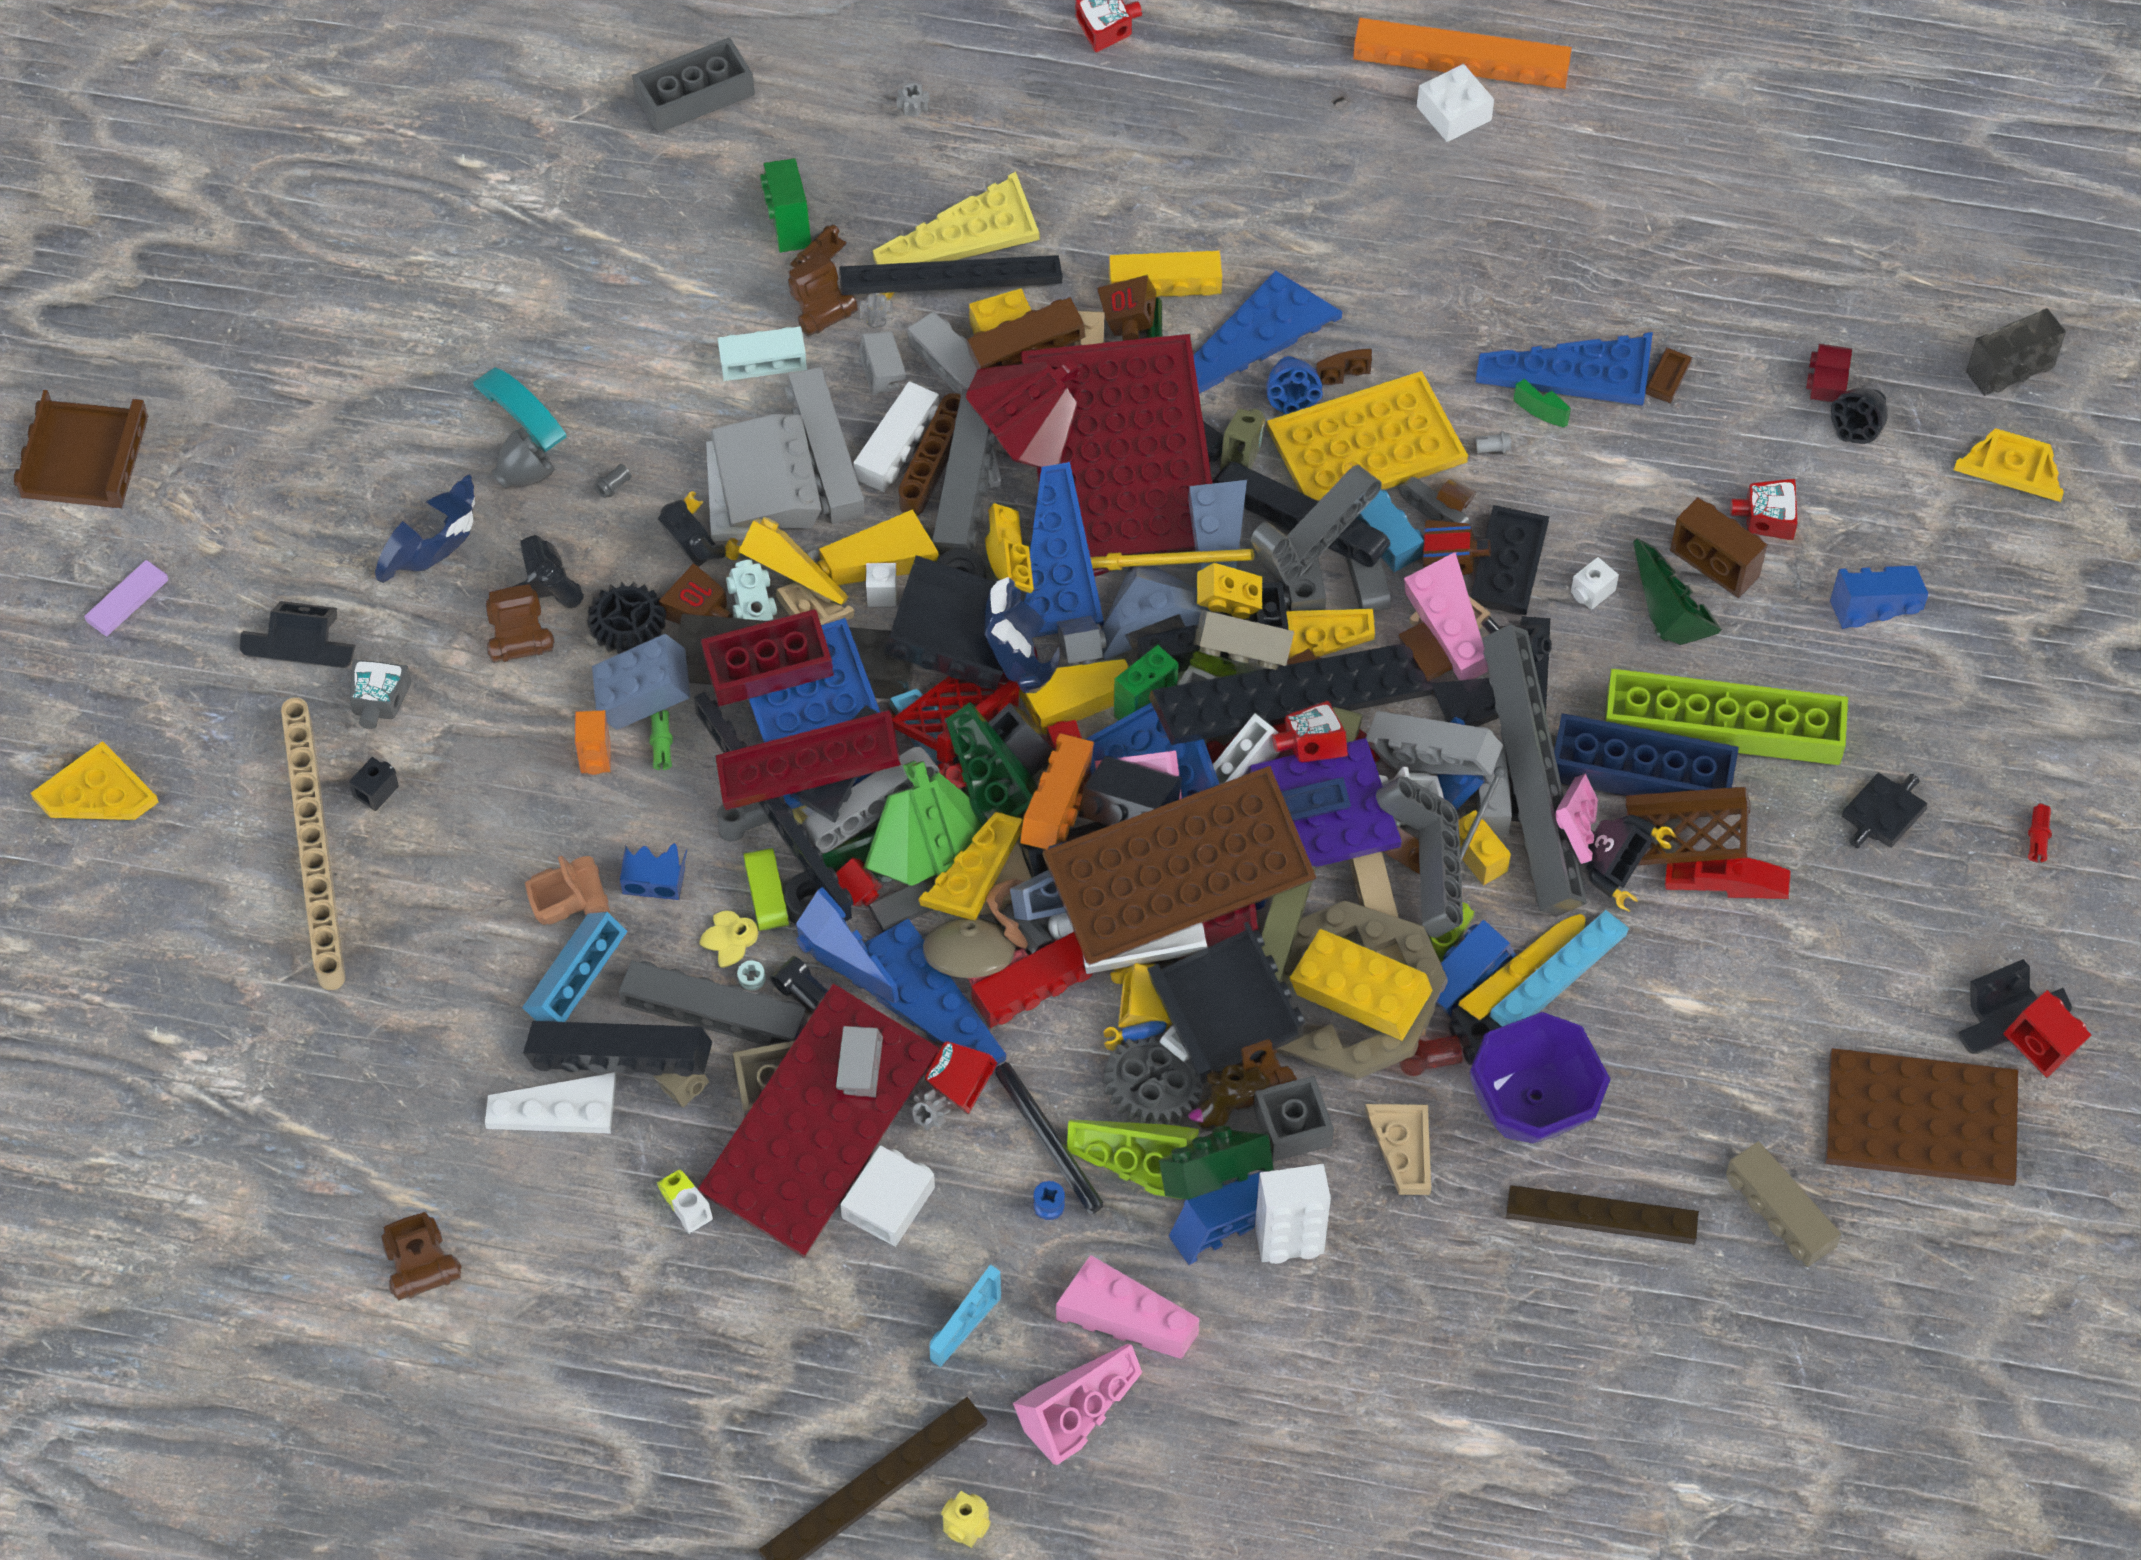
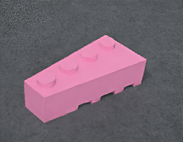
M1456 552L1404 578L1405 594L1421 620L1428 626L1452 663V670L1459 681L1475 679L1488 672L1487 661L1483 653L1484 645Z

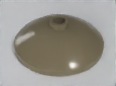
M960 918L942 923L933 929L924 940L923 954L928 964L939 972L954 977L977 978L997 973L1007 967L1014 958L1015 944L1004 935L1005 929L996 923L978 918L975 921Z

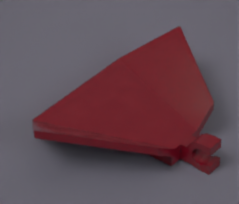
M1072 358L1055 371L1046 362L977 369L967 390L966 399L1013 461L1041 469L1044 466L1061 463L1078 406L1064 383L1074 380L1081 375V372Z

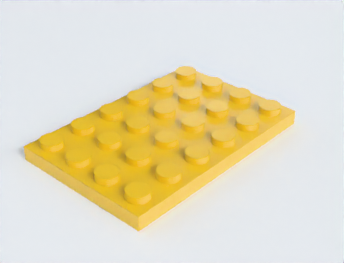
M1422 371L1266 421V428L1299 492L1317 501H1320L1346 472L1355 465H1360L1379 479L1382 483L1381 490H1386L1403 484L1410 477L1419 479L1468 462V454Z

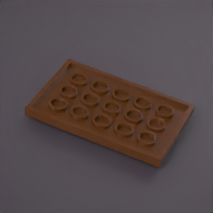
M1831 1049L1825 1164L2009 1186L2015 1185L2017 1178L2018 1069Z

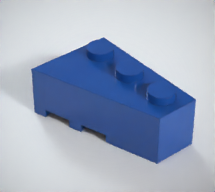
M1484 919L1479 925H1472L1465 933V939L1458 946L1451 947L1443 957L1444 961L1441 965L1448 982L1444 991L1440 993L1436 1005L1450 1017L1452 1010L1460 1007L1459 1002L1495 974L1506 962H1510L1516 957L1511 944Z

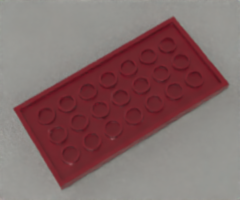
M833 983L703 1180L698 1191L706 1198L805 1258L934 1059L939 1047ZM844 1026L878 1028L883 1036L876 1098L844 1094V1090L837 1089L836 1087Z

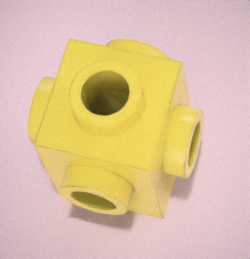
M962 1491L959 1492L955 1500L950 1498L941 1513L943 1516L944 1532L952 1540L964 1543L972 1548L977 1539L985 1535L991 1523L989 1520V1507L986 1506V1502L975 1494L967 1495Z

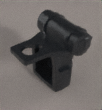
M537 535L521 540V550L528 578L526 581L515 586L530 584L531 588L537 592L538 598L554 596L560 604L567 608L577 607L582 602L584 594L580 584H576L566 576V571L562 567L561 557L555 546Z

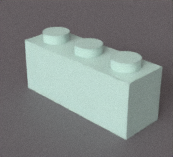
M801 326L757 331L741 335H728L718 338L724 381L807 370Z

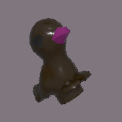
M1228 1065L1224 1067L1222 1074L1212 1070L1206 1076L1207 1082L1213 1084L1210 1098L1203 1101L1188 1117L1196 1122L1202 1130L1212 1132L1214 1128L1224 1126L1227 1123L1229 1115L1235 1107L1244 1104L1256 1091L1264 1090L1270 1086V1079L1258 1067H1254L1246 1072L1245 1069L1238 1065Z

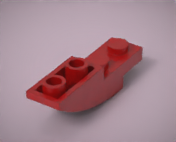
M1748 857L1667 863L1665 886L1666 890L1727 891L1728 898L1789 899L1791 871L1775 864Z

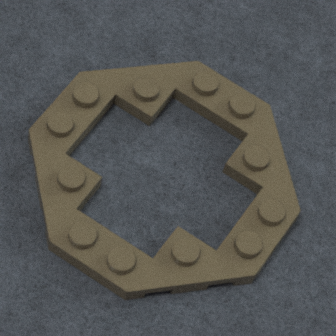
M1345 900L1301 918L1282 979L1288 988L1293 987L1290 976L1303 957L1302 953L1306 952L1321 928L1339 937L1358 931L1365 948L1375 952L1397 944L1406 965L1426 973L1433 991L1403 1041L1381 1033L1343 1049L1333 1024H1330L1278 1048L1277 1053L1288 1057L1292 1055L1304 1059L1306 1063L1326 1070L1330 1068L1342 1072L1344 1076L1355 1080L1414 1056L1419 1046L1418 1041L1422 1032L1427 1028L1436 1009L1435 1004L1439 995L1444 991L1448 982L1424 926Z

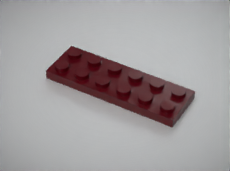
M890 710L715 755L722 802L725 810L901 765Z

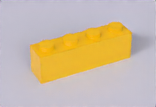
M1220 250L1109 255L1110 284L1148 275L1156 289V297L1209 296L1222 293Z

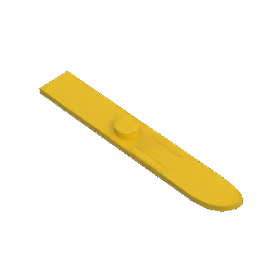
M1584 915L1571 916L1553 926L1459 1002V1006L1478 1020L1483 1019L1498 1003L1584 929Z

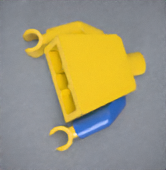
M1135 963L1133 966L1114 969L1110 973L1112 982L1116 984L1123 983L1118 1027H1121L1122 1031L1118 1032L1114 1027H1108L1104 1030L1105 1038L1115 1037L1114 1040L1104 1043L1106 1049L1116 1050L1117 1045H1121L1122 1040L1125 1042L1127 1039L1138 1041V1039H1146L1162 1034L1172 1025L1147 971V968L1156 964Z

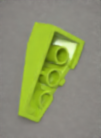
M1070 1119L1068 1121L1067 1149L1070 1153L1098 1167L1103 1166L1119 1174V1177L1126 1181L1131 1180L1145 1187L1144 1190L1153 1195L1165 1196L1159 1160L1170 1155L1173 1149L1190 1145L1193 1139L1199 1137V1129L1168 1124Z

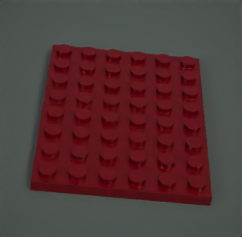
M1190 334L1021 351L1022 364L1046 362L1055 371L1072 358L1081 372V375L1074 380L1064 383L1078 406L1060 464L1070 462L1090 557L1107 556L1108 553L1140 555L1195 551L1188 501L1189 487L1212 484ZM1036 468L1039 486L1041 469Z

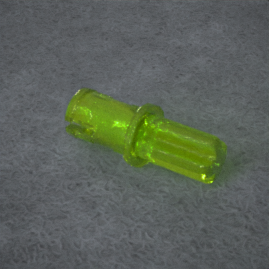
M1198 651L1193 653V658L1190 660L1192 666L1215 677L1236 674V669H1232L1236 667L1235 664L1224 661L1218 656L1207 655Z

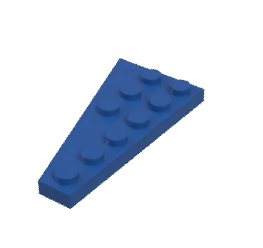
M1070 462L1041 468L1030 547L1034 590L1032 593L1027 592L1024 603L1032 607L1046 623L1033 638L1058 634L1057 621L1091 616L1095 624H1100V626L1104 624Z
M909 919L864 943L867 947L868 955L874 953L896 982L899 1001L894 1004L852 981L854 985L860 989L864 988L874 995L879 1003L913 1027L917 1026L935 1043L938 1041L943 1045L946 1041L987 1053L996 1060L997 1065L1006 1061V1053L950 975L939 972L928 964L923 954L924 939Z

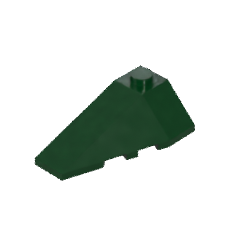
M1636 538L1633 544L1649 617L1656 627L1655 633L1663 641L1668 642L1670 640L1678 645L1719 634L1722 629L1704 604L1698 605L1690 597L1693 591L1688 585H1684L1683 582L1673 576L1676 571L1654 546Z

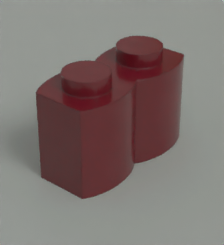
M1819 343L1817 352H1811L1809 368H1814V373H1808L1806 389L1811 390L1810 399L1834 402L1847 391L1853 348Z

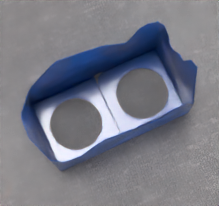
M675 843L658 858L651 853L647 846L641 847L633 855L625 844L620 875L622 894L679 900L685 872L687 850L685 851L682 864L679 865L678 850Z

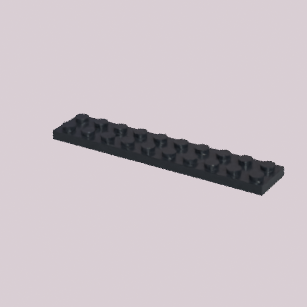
M1402 643L1278 666L1276 670L1268 668L1155 689L1151 691L1149 699L1171 745L1238 733L1255 713L1269 725L1274 726L1285 724V717L1289 714L1329 701L1332 708L1337 707L1352 711L1430 696L1434 688L1430 681L1427 682L1425 674L1415 662L1413 651Z

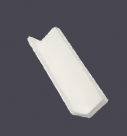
M1203 923L1088 966L1084 958L1086 974L1133 966L1135 963L1145 964L1198 953L1207 948Z

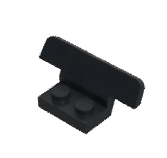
M280 601L270 612L268 634L242 631L240 635V651L246 656L337 668H347L350 666L356 645L328 641L329 627L337 619V608Z
M2024 959L1970 981V1007L1980 1023L1959 1032V1039L1969 1053L1979 1054L2009 1041L2003 1033L2026 1008L2038 999L2036 994L2030 989V965ZM2064 988L2051 992L2052 995L2058 997L2063 1002L2065 1008L2070 1012L2072 1005Z

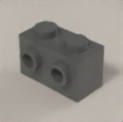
M1091 616L1057 621L1060 649L1068 663L1078 662L1080 665H1087L1096 662L1097 658H1103L1102 648H1106L1105 634L1103 630L1101 631L1100 624H1095Z

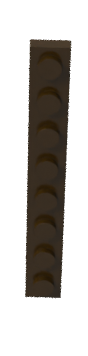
M965 1397L759 1548V1555L763 1560H805L987 1426V1419L970 1399Z

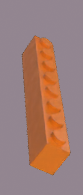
M1359 18L1353 59L1444 73L1464 64L1475 77L1565 89L1572 47Z

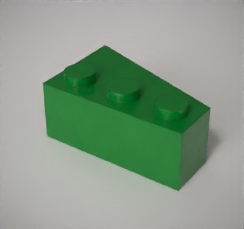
M796 158L763 163L765 174H760L761 188L764 193L769 220L773 219L779 252L805 249L811 243L807 200Z

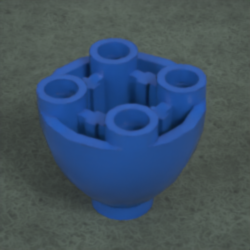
M1292 356L1283 357L1272 368L1267 378V398L1271 406L1283 412L1284 415L1311 407L1321 400L1323 396L1322 382L1314 367L1302 359Z

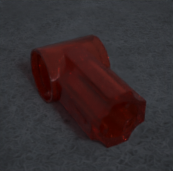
M1457 1035L1427 1041L1419 1039V1046L1414 1055L1419 1056L1420 1059L1405 1058V1060L1399 1063L1401 1070L1409 1076L1421 1075L1426 1069L1460 1064L1463 1061L1461 1044Z

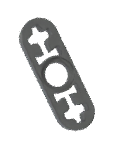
M1410 477L1400 486L1399 490L1404 500L1430 520L1468 523L1471 525L1469 518L1463 512L1446 507L1443 502L1436 499L1438 493L1418 478Z

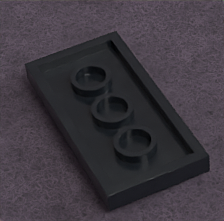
M1493 505L1485 539L1490 540L1491 554L1490 556L1480 557L1470 596L1473 600L1483 607L1527 615L1550 516Z

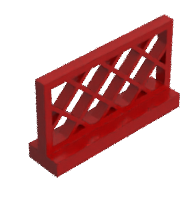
M948 676L892 718L894 729L936 750L937 760L947 764L958 754L955 753L945 719L961 709L963 705L971 702L972 704H979L975 708L989 723L1009 703L1019 708L1020 687L1017 683L1009 681L1005 685L999 683L996 691L988 688H981L974 683H958L961 679H954ZM976 691L977 695L961 696L960 692ZM981 691H993L994 693L992 695H982ZM942 693H956V696L940 697ZM958 705L959 709L943 710L942 706ZM937 706L938 710L922 711V708ZM940 719V723L924 724V720ZM919 720L920 724L908 725L905 721ZM932 732H942L938 735L937 739L926 734Z

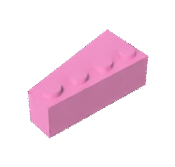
M1092 1255L1089 1256L1056 1304L1057 1321L1063 1323L1069 1321L1082 1325L1083 1329L1093 1332L1098 1330L1111 1334L1113 1338L1121 1341L1127 1339L1142 1344L1144 1348L1180 1359L1183 1358L1199 1334L1200 1318Z

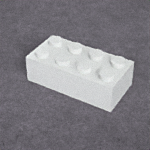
M1324 1164L1260 1173L1255 1232L1261 1262L1270 1261L1271 1263L1278 1264L1290 1258L1312 1259L1319 1256V1254H1324L1331 1201Z

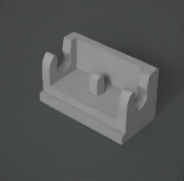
M893 332L863 334L858 353L871 394L877 395L878 393L900 389L898 383L889 384L892 381L905 380L906 377Z
M843 1027L836 1087L837 1089L844 1090V1094L876 1098L883 1036L878 1028Z

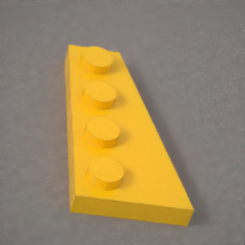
M995 812L972 838V844L964 852L960 851L954 858L955 863L946 873L942 872L935 879L933 888L928 893L925 891L919 897L920 906L975 921L986 901L989 891L993 888L1022 832L1023 819Z

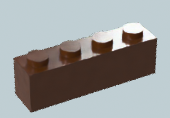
M1071 297L1064 300L1058 299L1047 307L1031 310L1013 321H1004L996 328L974 334L971 338L967 339L968 350L977 369L1022 364L1021 351L1066 346L1085 338V327Z

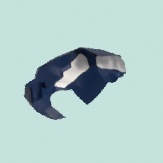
M471 474L458 481L449 492L439 494L426 501V503L448 516L443 521L445 523L444 528L437 535L423 540L405 522L402 521L391 534L378 559L375 569L378 581L386 582L393 578L396 570L399 569L426 571L448 557L470 535L473 523V507L475 505L474 485Z
M1007 577L998 581L989 590L985 609V636L1006 677L1010 681L1018 683L1023 693H1037L1046 686L1058 667L1060 661L1059 647L1049 662L1043 664L1038 662L1034 655V642L1032 638L1042 629L1046 622L1032 607L1020 600V589L1015 586V582L1011 578Z

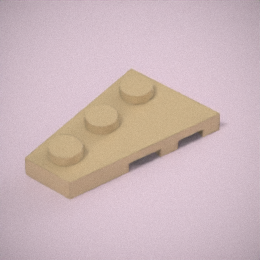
M1365 1104V1112L1398 1194L1430 1195L1431 1168L1428 1105Z

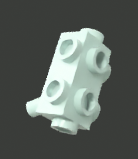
M752 560L735 563L736 568L731 569L730 577H726L729 594H734L736 605H733L735 621L740 622L742 628L772 621V615L777 614L774 598H768L766 587L770 586L767 569L762 570L760 563L753 564ZM754 603L759 604L761 611L758 613L753 612L751 605Z

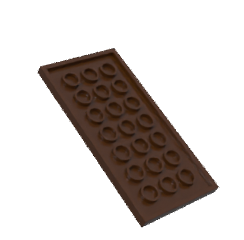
M1271 766L1052 847L1042 853L1088 966L1315 881L1317 878Z

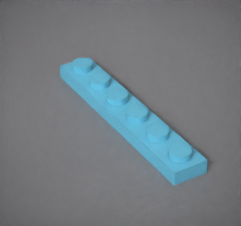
M1605 910L1491 1010L1489 1017L1503 1027L1538 1014L1627 935L1629 927Z

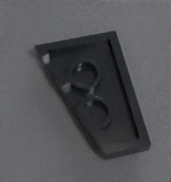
M1489 678L1431 683L1446 722L1450 723L1454 717L1463 720L1465 725L1477 727L1499 718L1495 710L1496 701Z

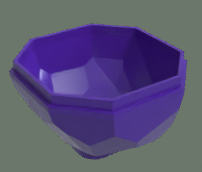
M1540 1012L1486 1033L1470 1069V1079L1478 1102L1495 1128L1505 1138L1532 1144L1557 1137L1595 1119L1611 1080L1584 1028L1581 1025L1545 1012ZM1537 1095L1541 1099L1533 1100L1530 1096Z

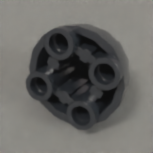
M1869 388L1851 389L1844 392L1831 404V420L1837 430L1838 438L1844 442L1850 441L1852 443L1866 444L1874 441L1882 433L1888 419L1886 398L1879 390Z

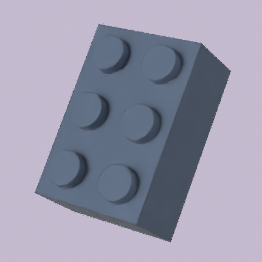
M663 634L592 666L596 711L605 710L607 723L616 730L691 698L685 648L667 634Z

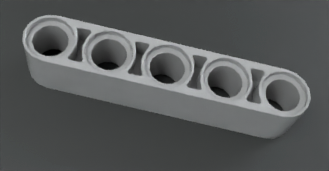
M922 747L909 749L900 755V766L877 771L852 787V794L847 803L843 802L838 811L840 815L835 823L817 812L806 818L802 825L808 834L809 842L812 846L816 845L821 853H827L879 819L888 795L914 787L913 783L908 779L903 765L911 761H916V763L923 761L929 779L935 773H939V768Z

